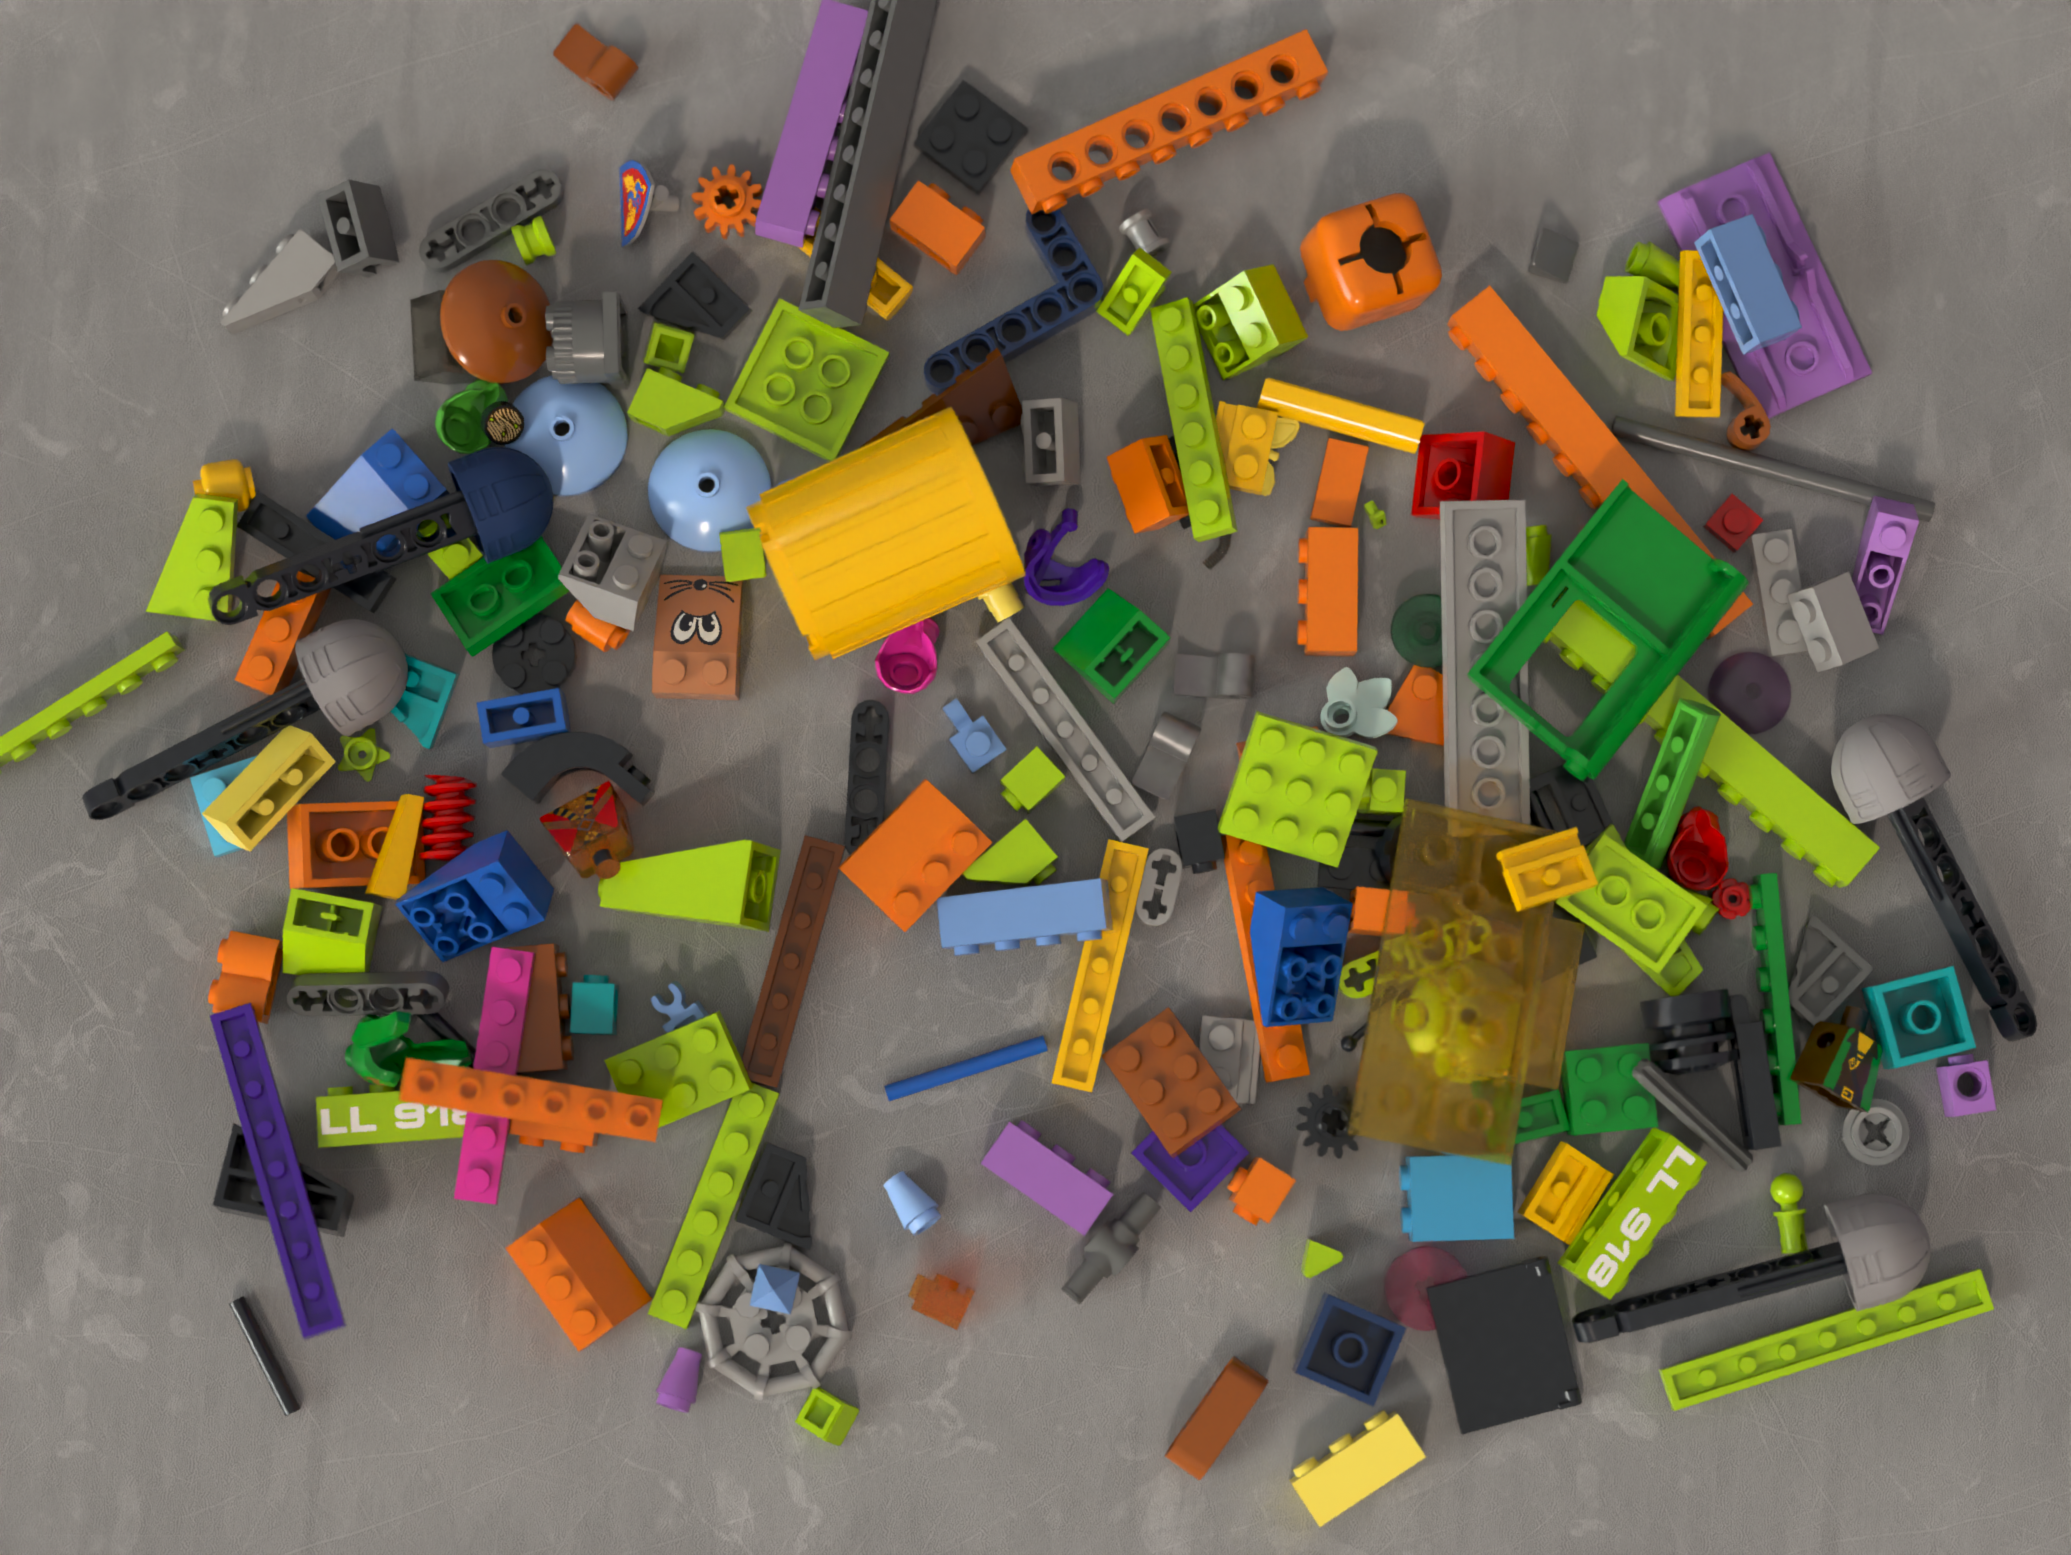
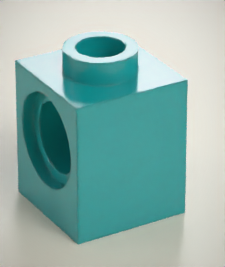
M584 975L583 983H572L570 1033L617 1035L619 985L609 984V976Z

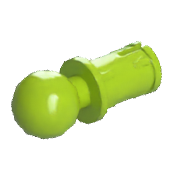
M1790 1173L1776 1176L1770 1188L1773 1199L1781 1207V1211L1773 1212V1216H1777L1781 1254L1809 1250L1804 1226V1213H1807V1209H1798L1797 1202L1800 1201L1803 1195L1804 1187L1801 1180L1796 1175Z

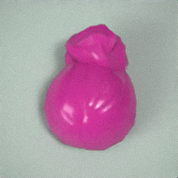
M931 617L892 633L884 640L875 659V667L878 678L887 688L903 694H915L926 689L935 679L937 652L934 644L939 637V628Z

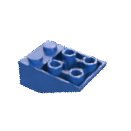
M506 830L470 846L397 899L395 905L439 959L445 962L545 921L554 888L511 833Z
M1324 887L1256 891L1250 937L1263 1026L1275 1027L1333 1021L1353 903Z

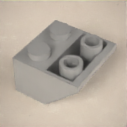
M588 514L562 566L558 579L594 618L634 631L662 573L667 541Z

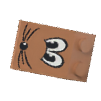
M660 575L652 670V694L656 698L739 700L743 580L726 582L725 576Z

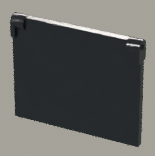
M1539 1256L1522 1261L1521 1263L1425 1287L1461 1434L1557 1409L1562 1410L1582 1403L1548 1256Z

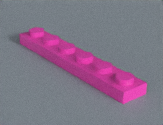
M497 947L491 948L473 1069L517 1076L535 953ZM467 1112L454 1199L498 1204L510 1126L509 1118Z

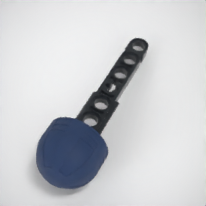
M486 448L448 462V467L456 492L361 527L358 532L254 570L245 580L243 575L222 582L209 593L208 604L215 620L221 624H237L258 616L257 610L271 611L374 571L376 573L473 536L487 563L504 558L531 546L546 530L552 516L554 503L550 481L544 470L535 460L511 448ZM446 514L452 527L447 528L441 515ZM424 520H434L438 524L436 532L429 537H420L416 534L417 526ZM390 534L398 537V544L392 551L381 552L376 549L377 541L384 535ZM350 551L353 556V563L345 565L342 554ZM324 559H329L334 572L328 573L323 561ZM311 564L319 568V575L313 581L302 582L297 579V573L301 567ZM265 580H275L280 584L278 592L270 597L260 596L257 593V588ZM225 595H235L240 599L239 606L231 612L220 611L217 608V603Z

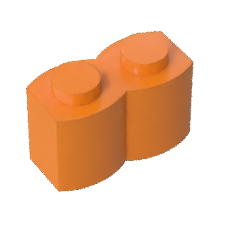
M230 931L228 939L223 938L221 940L217 962L222 963V972L219 980L214 979L212 981L208 995V1003L213 1004L212 1013H219L251 1003L254 1006L258 1022L268 1024L275 997L276 983L283 960V941L236 931Z

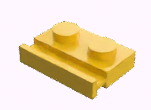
M1219 401L1216 422L1229 489L1257 495L1262 494L1278 412L1239 404L1237 406Z
M1577 827L1514 846L1496 854L1497 859L1501 861L1504 872L1502 873L1517 912L1582 892L1598 885L1584 845H1581L1577 834L1579 832Z
M1560 1141L1517 1213L1554 1235L1562 1242L1570 1245L1614 1174L1569 1144Z

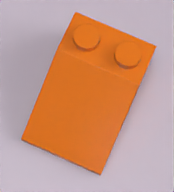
M399 801L294 805L287 813L290 889L368 886ZM423 809L408 884H419L425 880V860L419 859V854L424 852V844L420 842V837L424 836L423 827L421 826Z

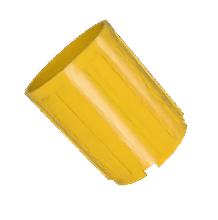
M952 407L939 411L759 494L760 501L746 507L754 528L760 527L761 529L759 537L763 550L802 636L808 635L806 636L810 646L808 648L814 660L829 654L835 659L1026 576L1000 508Z

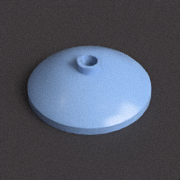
M552 375L529 385L513 402V405L523 415L524 429L516 441L505 445V447L518 450L535 460L546 473L553 495L575 496L590 492L604 484L620 466L628 442L627 422L616 398L600 383L560 384L558 379H553ZM560 423H567L570 426L569 432L564 436H558L555 433V429Z
M698 430L677 438L658 456L649 477L648 499L656 522L673 541L695 551L719 552L721 551L720 532L754 528L746 507L761 500L759 494L771 489V480L764 460L756 449L743 438L722 430ZM711 479L715 482L714 489L708 493L702 492L700 490L701 482Z

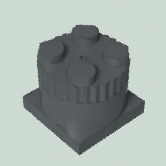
M602 291V300L556 301L554 306H546L547 331L551 330L553 346H547L546 361L547 369L552 371L553 379H558L560 384L609 382L613 390L628 389V310L620 294L617 291Z

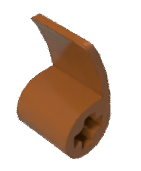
M579 24L573 25L553 51V56L596 91L613 101L639 69L637 64L624 52L612 45H609L607 48Z
M1727 371L1721 375V384L1745 408L1727 427V441L1731 447L1750 452L1760 446L1770 434V421L1753 392L1739 377L1731 371ZM1745 422L1747 428L1752 425L1756 430L1752 437H1750V434L1744 436L1740 430L1745 425Z

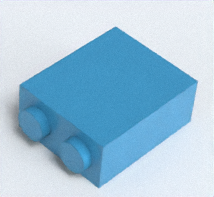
M1511 1154L1407 1156L1406 1165H1399V1186L1401 1191L1407 1190L1408 1206L1401 1207L1402 1233H1409V1241L1514 1239Z

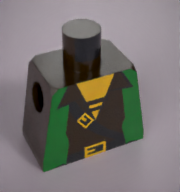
M1846 1006L1840 1024L1824 1021L1816 1023L1795 1065L1790 1080L1835 1107L1869 1113L1882 1056L1881 1045L1864 1035L1870 1013L1855 1006Z

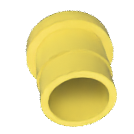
M1012 583L1005 584L977 597L978 600L983 598L997 623L1024 608Z

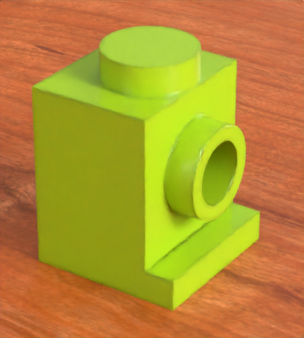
M1372 768L1357 814L1398 816L1402 814L1404 810L1406 771Z

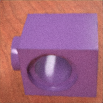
M1973 1054L1947 1057L1948 1066L1936 1067L1945 1117L1996 1110L1988 1060L1974 1061ZM1963 1073L1970 1075L1974 1082V1088L1968 1096L1962 1095L1957 1088V1080Z

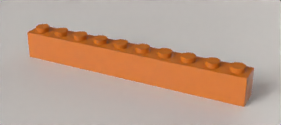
M1490 285L1451 316L1447 325L1450 328L1448 334L1452 341L1462 351L1466 348L1477 360L1474 366L1479 374L1487 382L1493 380L1503 392L1500 394V397L1506 407L1514 414L1520 412L1529 423L1526 429L1531 437L1539 445L1542 446L1545 443L1555 455L1552 460L1558 470L1566 477L1572 475L1582 487L1579 489V494L1592 509L1599 508L1619 482L1624 479L1633 492L1712 559H1716ZM1742 592L1706 638L1707 640L1715 636L1753 605L1744 592Z

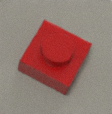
M1732 493L1703 527L1735 553L1761 524L1763 519Z

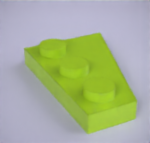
M198 493L192 498L145 612L216 621L209 608L208 596L215 586L234 578L238 499ZM233 595L222 597L217 603V608L222 612H231Z

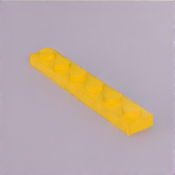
M1108 839L1099 879L1108 880L1113 930L1102 931V939L1084 941L1052 1084L1091 1093L1093 1091L1149 848Z

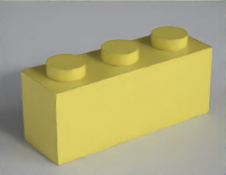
M290 725L284 728L208 806L202 815L227 842L250 852L336 761L312 733Z
M1385 1410L1376 1413L1363 1423L1366 1430L1353 1438L1350 1433L1341 1436L1328 1446L1331 1453L1318 1461L1312 1456L1293 1469L1296 1476L1289 1481L1319 1527L1426 1457L1398 1413L1393 1411L1387 1415Z

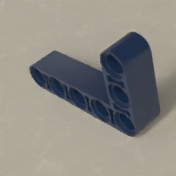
M1028 209L1025 220L1027 236L1055 285L932 354L924 365L925 382L927 388L936 395L941 394L955 384V378L969 368L973 371L985 362H973L967 357L968 350L973 346L982 345L989 352L998 348L1004 362L1007 363L1097 311L1103 300L1104 286L1102 280L1060 209L1047 214L1044 210L1031 214ZM1046 215L1054 220L1055 225L1048 231H1039L1032 223L1038 216ZM1061 250H1068L1074 254L1076 259L1069 266H1060L1053 260L1054 254ZM1089 285L1096 291V296L1090 301H1081L1074 296L1073 292L1078 286ZM1053 305L1060 310L1061 315L1057 320L1047 322L1039 317L1038 312L1043 306ZM1011 325H1018L1025 331V336L1020 341L1010 342L1002 335L1004 329ZM941 365L948 366L954 371L952 379L945 383H939L931 377L932 371Z

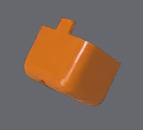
M1405 193L1390 194L1329 213L1319 219L1301 241L1300 245L1301 257L1308 274L1303 283L1311 303L1318 301L1327 324L1340 331L1352 330L1416 309L1437 289L1442 278L1441 265L1419 206L1413 197ZM1372 225H1374V228H1386L1397 234L1406 254L1404 267L1394 276L1392 273L1385 274L1375 271L1366 264L1363 258L1340 266V262L1355 258L1359 254L1361 236Z

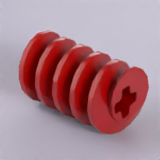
M425 775L426 778L436 783L424 787L423 792L435 798V800L424 803L422 809L433 814L434 817L422 820L421 826L433 831V833L420 837V842L431 847L432 850L420 853L419 859L450 862L469 848L462 845V840L474 837V832L464 829L463 824L475 820V816L465 812L464 807L476 804V799L465 795V791L476 788L477 783L458 776Z

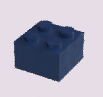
M1324 1292L1292 1370L1296 1374L1374 1407L1406 1327Z

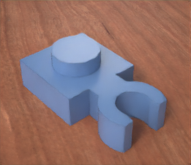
M677 981L668 985V988L674 995L673 1003H666L659 993L651 998L654 1008L661 1013L668 1014L671 1018L669 1022L662 1026L666 1033L709 1015L699 1000L690 1006L686 1004L685 990Z

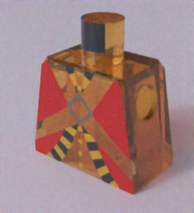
M609 780L539 818L557 848L581 878H589L594 874H597L602 879L614 877L620 871L619 861L631 855L635 850L627 809Z

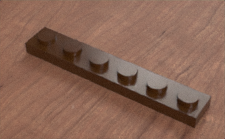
M807 835L804 836L742 1056V1062L751 1081L776 1088L779 1087L838 877V867L841 865L845 852V846Z

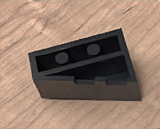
M233 1123L213 1206L221 1212L269 1222L242 1127ZM299 1162L319 1232L344 1237L354 1196L347 1189Z

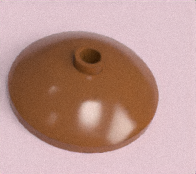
M503 260L479 261L459 271L450 281L444 292L440 309L443 337L456 361L473 376L498 384L516 382L533 374L546 360L547 346H552L553 343L551 330L547 331L545 320L546 306L551 305L540 284L521 267ZM509 310L514 315V323L508 317Z

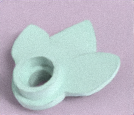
M1349 667L1341 669L1330 679L1327 685L1329 702L1325 704L1320 715L1324 730L1341 737H1348L1355 733L1369 739L1387 734L1398 723L1396 716L1385 710L1391 699V680L1389 678H1373L1358 682ZM1340 714L1349 716L1348 721L1343 724L1336 723L1335 718Z

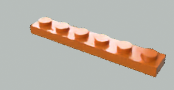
M1230 835L1221 836L1225 855V870L1254 1023L1257 1029L1265 1081L1268 1083L1310 1075L1301 1024L1265 1027L1262 1025L1250 926L1256 891L1275 890L1267 846Z

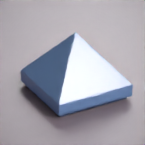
M759 1264L750 1306L791 1315L800 1273Z

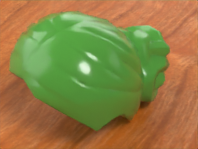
M476 379L464 391L456 393L444 401L438 409L435 419V426L440 440L451 450L459 454H471L486 449L492 441L489 440L481 429V415L490 404L497 401H508L504 389L498 383Z

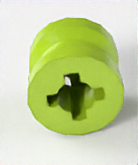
M542 216L534 218L532 223L523 227L518 224L511 227L514 239L526 266L534 263L536 257L541 255L550 257L557 254Z

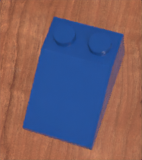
M392 428L360 455L306 517L317 529L336 540L360 531L359 528L436 500L450 493ZM390 534L384 535L377 541L376 549L381 552L392 551L398 544V537Z

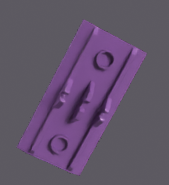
M1770 153L1751 159L1693 184L1657 202L1679 251H1698L1694 242L1709 229L1753 214L1757 225L1763 229L1766 236V246L1773 262L1779 266L1782 272L1783 284L1787 294L1798 308L1799 321L1802 328L1783 341L1743 355L1723 310L1722 344L1737 376L1756 396L1769 419L1872 374Z

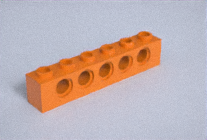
M411 1058L405 1059L398 1100L652 1142H656L663 1101L656 1098Z

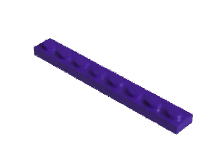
M248 1003L210 1015L302 1337L307 1340L347 1327L254 1006Z

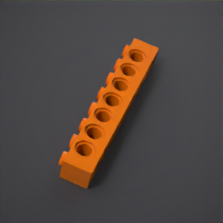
M1307 29L1018 156L1014 159L1010 172L1031 214L1044 210L1046 214L1051 213L1066 205L1067 198L1079 193L1082 197L1090 196L1104 187L1103 182L1115 177L1119 181L1128 179L1141 170L1139 167L1150 161H1154L1155 165L1166 162L1177 154L1176 150L1188 144H1190L1191 148H1197L1213 138L1212 134L1224 128H1226L1227 132L1235 131L1249 122L1248 118L1262 112L1263 116H1268L1282 109L1285 106L1284 102L1298 96L1299 100H1304L1313 96L1321 90L1320 85L1328 74V70ZM1271 71L1283 72L1287 76L1288 82L1279 83L1275 81L1271 76ZM1239 86L1247 88L1252 93L1253 98L1243 99L1239 97L1234 88ZM1206 102L1213 105L1217 114H1204L1199 109L1198 104ZM1167 118L1175 120L1180 125L1181 130L1176 132L1167 130L1162 120ZM1137 135L1143 140L1145 146L1141 148L1132 147L1127 143L1125 136ZM1100 151L1104 153L1108 163L1097 164L1093 162L1089 152ZM1063 167L1070 172L1072 178L1066 181L1059 180L1054 176L1052 169Z

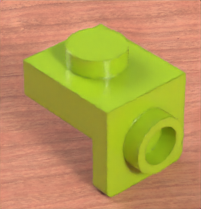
M446 514L441 515L447 528L452 527ZM434 520L422 521L417 528L418 532L416 534L420 537L433 535L438 527L437 522ZM469 538L428 553L429 557L449 580L472 566L483 556Z

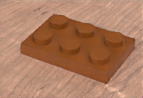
M1169 1007L1101 1055L1173 1159L1242 1110Z

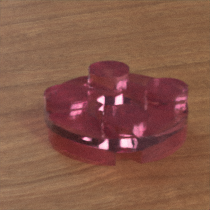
M1431 1246L1410 1249L1395 1258L1389 1266L1384 1279L1385 1297L1394 1316L1403 1324L1421 1331L1436 1329L1428 1297L1426 1301L1419 1299L1420 1291L1415 1289L1416 1282H1424L1427 1276L1434 1279L1433 1285L1467 1277L1466 1271L1453 1255L1445 1250Z

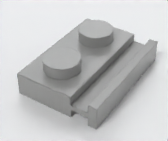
M1201 1016L1199 1050L1237 1103L1255 1105L1260 1045L1254 1020Z

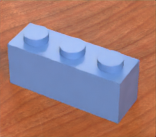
M1753 214L1711 228L1694 242L1743 355L1783 341L1802 328L1799 321L1798 308L1787 294L1783 284L1782 272L1779 266L1773 262L1766 246L1765 233L1757 225Z

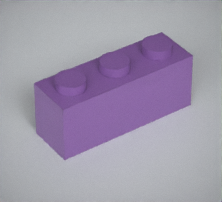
M1023 1120L1017 1126L1009 1122L981 1164L1085 1236L1113 1195L1106 1189L1110 1181L1089 1168L1086 1174L1072 1166L1076 1157L1057 1144L1054 1145L1052 1150H1049L1037 1140L1041 1133Z

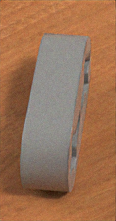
M1167 848L1155 850L1148 856L1145 863L1136 902V914L1143 924L1150 927H1158L1165 924L1170 919L1174 909L1182 874V861L1180 856L1173 850ZM1162 856H1167L1170 858L1169 864L1175 866L1176 870L1175 873H1168L1166 875L1164 886L1156 884L1158 870L1152 868V863L1160 862ZM1154 889L1162 891L1160 905L1166 907V913H1159L1156 920L1148 918L1149 912L1146 909H1142L1143 902H1151Z

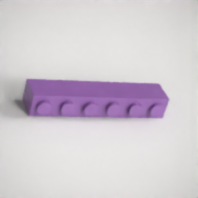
M822 0L757 213L755 235L803 248L807 234L814 236L820 217V212L814 211L818 197L825 198L830 174L825 172L829 160H834L839 138L836 135L839 125L843 121L868 10L832 0Z

